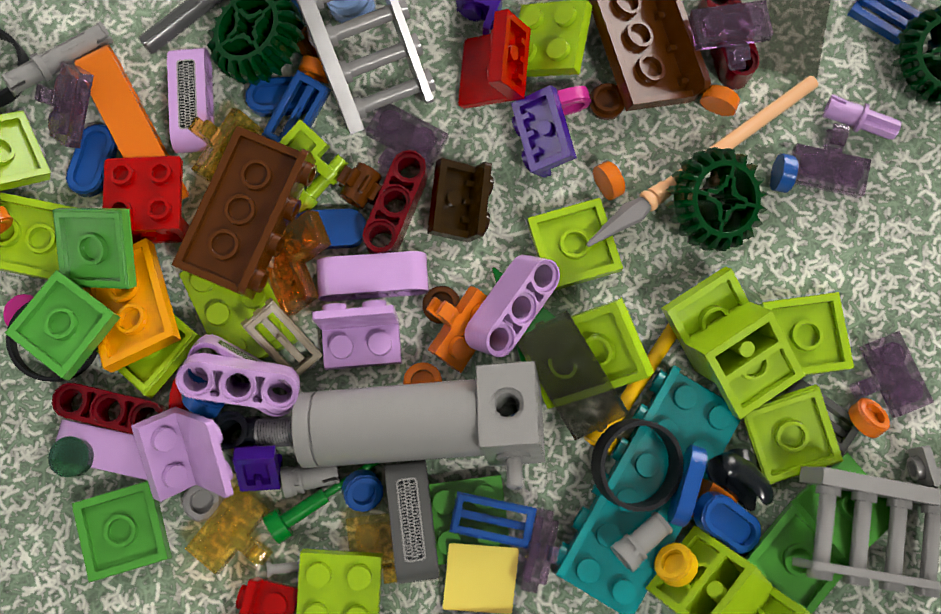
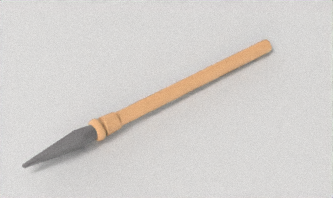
M808 76L710 148H735L818 87V81L815 77ZM670 176L648 190L641 192L638 198L624 203L586 245L590 247L643 221L650 211L656 210L658 205L662 204L672 195L666 189L677 185L676 181Z

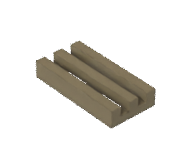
M270 297L265 302V306L261 309H256L253 312L254 315L250 319L246 318L241 322V325L277 364L292 367L258 331L256 326L261 322L299 362V365L293 369L300 376L318 361L323 354ZM273 312L311 353L307 358L301 354L267 317Z

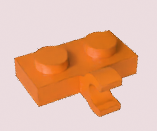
M472 286L468 288L456 308L445 300L442 302L437 297H433L426 308L430 314L444 323L428 351L460 373H462L476 351L466 343L464 336L465 328L487 297L478 288Z

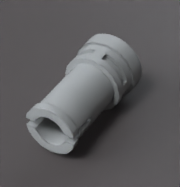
M299 464L295 467L289 465L280 467L281 483L285 498L294 497L298 493L304 494L309 489L340 483L338 466L302 468Z
M653 512L652 516L631 535L626 534L621 540L615 542L611 546V550L628 570L634 572L648 558L646 554L667 535H670L673 529L659 513Z

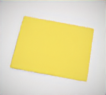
M449 543L443 610L512 614L519 548Z

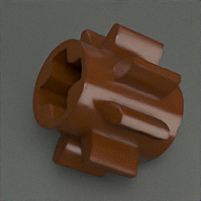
M358 162L353 169L345 165L336 179L339 183L338 186L342 188L338 195L350 205L363 210L367 203L374 206L382 187L379 184L382 176L375 169L361 162Z

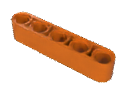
M107 44L75 60V66L122 157L169 156L112 48ZM182 183V200L190 197L184 183Z

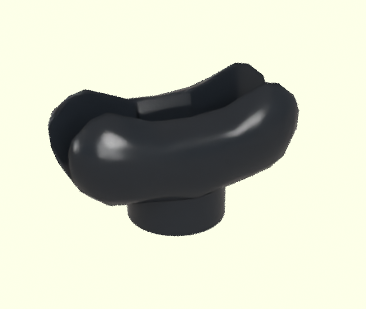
M736 448L709 459L706 464V475L709 480L728 491L744 509L754 511L757 496L765 505H770L773 502L774 491L768 479L756 467V456L753 452L747 449Z

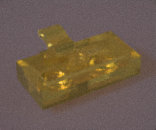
M232 108L219 128L209 120L203 121L199 117H195L188 128L190 132L208 144L191 168L208 183H210L236 126L262 136L264 130L239 109Z
M238 484L233 488L234 494L223 500L185 548L214 574H220L238 550L256 566L259 564L264 565L273 553L263 543L251 536V533L263 520L262 517L267 515L270 509L249 491L240 492Z
M389 513L347 518L349 551L383 553L384 584L396 583Z

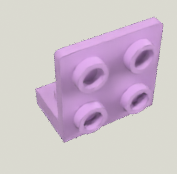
M385 300L362 302V307L346 309V304L332 303L323 305L322 311L312 312L313 321L322 330L325 370L402 364L399 318L394 306L386 305Z
M173 407L131 425L153 499L161 502L194 485H198L224 498L234 494L231 480L233 479L232 469L224 459L220 445L223 441L222 433L212 419Z

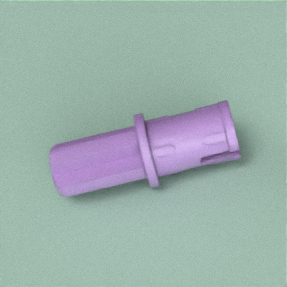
M834 94L829 98L822 115L824 118L852 127L856 133L859 129L886 139H895L902 124L900 120L870 110V105L867 103L862 106Z

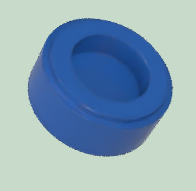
M783 153L777 156L771 171V190L787 193L792 189L797 178L799 166L796 156Z
M365 469L356 470L345 478L342 485V495L346 504L351 509L365 512L375 508L380 503L383 497V486L374 472Z

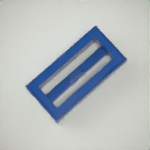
M857 0L847 15L897 45L901 43L897 38L901 31L890 24H894L904 30L906 29L905 25H907V22L914 17H918L922 12L902 0ZM863 5L864 7L878 14L885 21L881 20L880 18L861 8V6Z
M297 70L265 127L262 136L280 142L297 123L316 89L319 93L303 120L311 128L332 90ZM302 82L308 84L281 134L277 136L274 132Z
M457 491L449 532L529 549L537 508ZM466 501L527 514L526 523L462 509L463 503ZM460 517L523 530V538L459 525Z

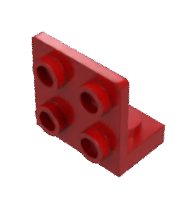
M509 9L495 11L491 34L467 38L464 41L458 105L463 109L525 99L531 29Z
M180 156L110 158L105 160L102 208H129L133 244L144 238L149 239L154 244L182 243L190 226L182 217L183 160Z

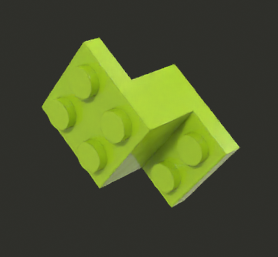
M723 267L661 308L693 369L717 385L732 415L739 420L805 377L773 311L748 301L731 268Z
M695 525L681 542L697 558L698 570L694 579L687 585L672 587L667 585L656 574L645 588L676 614H810L804 607L774 588L755 565Z

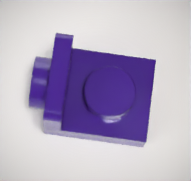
M456 0V11L460 12L463 17L470 21L478 22L483 20L482 35L491 34L494 24L495 11L502 10V0Z
M275 445L234 448L232 461L240 492L280 489V467L283 466V459L281 454H277Z

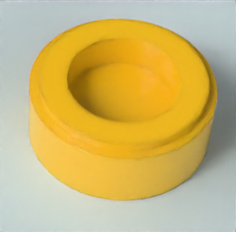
M670 543L662 547L657 553L654 560V568L656 574L667 585L681 587L694 579L698 570V561L694 553L686 545Z

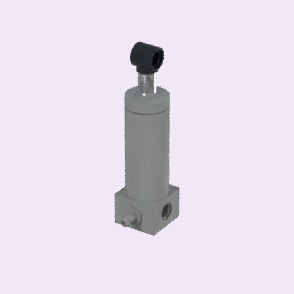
M534 361L476 366V379L301 392L293 405L291 417L261 419L259 416L244 417L238 412L227 411L214 419L223 437V441L220 444L221 449L231 457H233L235 447L273 446L274 444L275 447L294 446L297 461L302 468L484 456L489 466L506 465L507 487L516 490L523 487L522 464L546 463L541 385ZM241 428L242 431L239 438L230 443L232 433Z

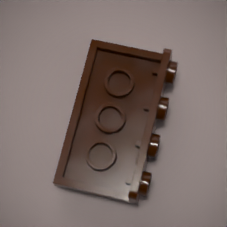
M588 0L593 6L592 15L626 111L691 103L710 88L711 79L704 63L682 0Z
M236 126L171 265L253 300L256 292H262L269 278L267 268L272 257H277L284 246L285 236L283 233L288 222H293L301 207V200L299 198L304 187H309L315 178L317 165H315L316 160L312 153L305 149L298 151Z

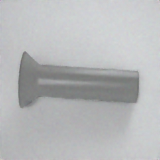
M267 561L266 564L267 578L272 574L299 572V562L271 564Z

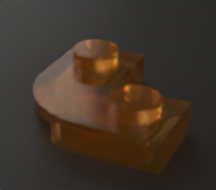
M307 210L286 226L283 233L285 236L284 246L280 254L274 257V267L267 268L269 280L279 306L287 315L294 316L319 298L306 263L328 248L331 242L318 211Z

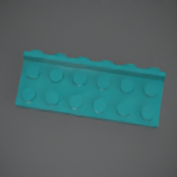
M673 365L666 372L660 369L649 387V390L654 392L647 406L641 403L632 419L651 421L668 429L677 439L683 456L690 444L705 448L708 454V463L709 459L724 452L741 419L739 420L732 415L724 398L679 373L681 370L679 367ZM646 425L635 426L628 440L623 437L619 440L611 454V458L616 461L609 474L605 473L611 491L620 501L624 503H637L648 499L659 490L667 475L668 453L663 440L650 427ZM705 468V472H704V475H703V479L708 480L709 478H708L707 475H706V468ZM594 484L591 492L596 497L589 509L582 506L576 515L571 527L577 531L569 544L563 541L558 547L551 561L557 565L553 573L620 614H635L647 593L645 588L656 575L654 560L657 553L665 545L675 542L682 527L669 523L673 532L646 554L648 558L639 565V568L631 572L611 550V546L621 540L626 534L631 535L652 516L653 512L659 513L667 521L671 498L659 508L646 512H636L608 501Z

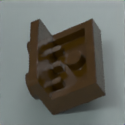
M440 158L435 162L427 234L463 242H471L484 236L490 223V214L487 212L488 198L494 186V179L491 176V163L482 162L477 166H472L445 158Z

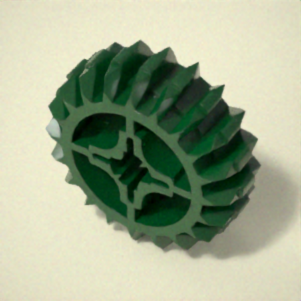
M230 0L226 7L220 6L222 12L219 17L211 18L215 27L207 32L211 37L207 44L212 53L210 58L223 74L244 85L249 83L257 86L261 80L270 83L273 73L282 76V67L285 64L293 65L290 58L293 54L300 53L297 43L305 39L301 31L305 24L300 17L301 13L298 11V7L291 0Z
M941 6L934 10L927 9L920 13L918 17L909 20L907 25H905L906 29L902 30L897 36L901 43L895 45L892 50L900 58L894 60L891 66L901 68L902 72L897 75L895 80H906L908 84L904 89V93L916 91L915 102L927 100L928 107L941 105ZM930 32L931 39L928 40V50L923 53L924 41Z
M708 148L706 151L695 152L691 155V159H685L680 163L682 171H676L671 175L677 185L666 189L674 195V199L665 206L671 209L674 208L675 214L669 221L680 223L676 234L688 236L687 243L692 246H699L704 251H712L713 249L716 251H727V249L743 245V239L754 237L752 228L762 225L758 218V213L768 210L761 205V199L767 196L768 193L760 191L759 185L765 178L754 176L758 165L753 163L747 164L748 155L736 154L735 149ZM711 171L710 177L706 178L702 189H699L703 179Z

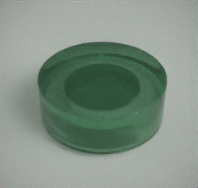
M73 436L57 440L52 445L48 454L50 468L54 473L62 477L74 478L85 474L92 466L94 460L93 448L89 442Z

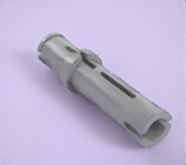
M99 21L96 25L40 55L36 52L29 56V61L0 76L6 82L5 84L12 94L17 96L20 92L42 80L46 82L51 81L53 74L72 65L75 60L107 44H112L113 39L111 36H107L109 35L108 30Z

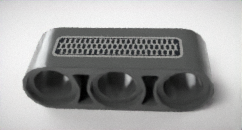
M426 460L386 464L385 478L398 584L440 579Z

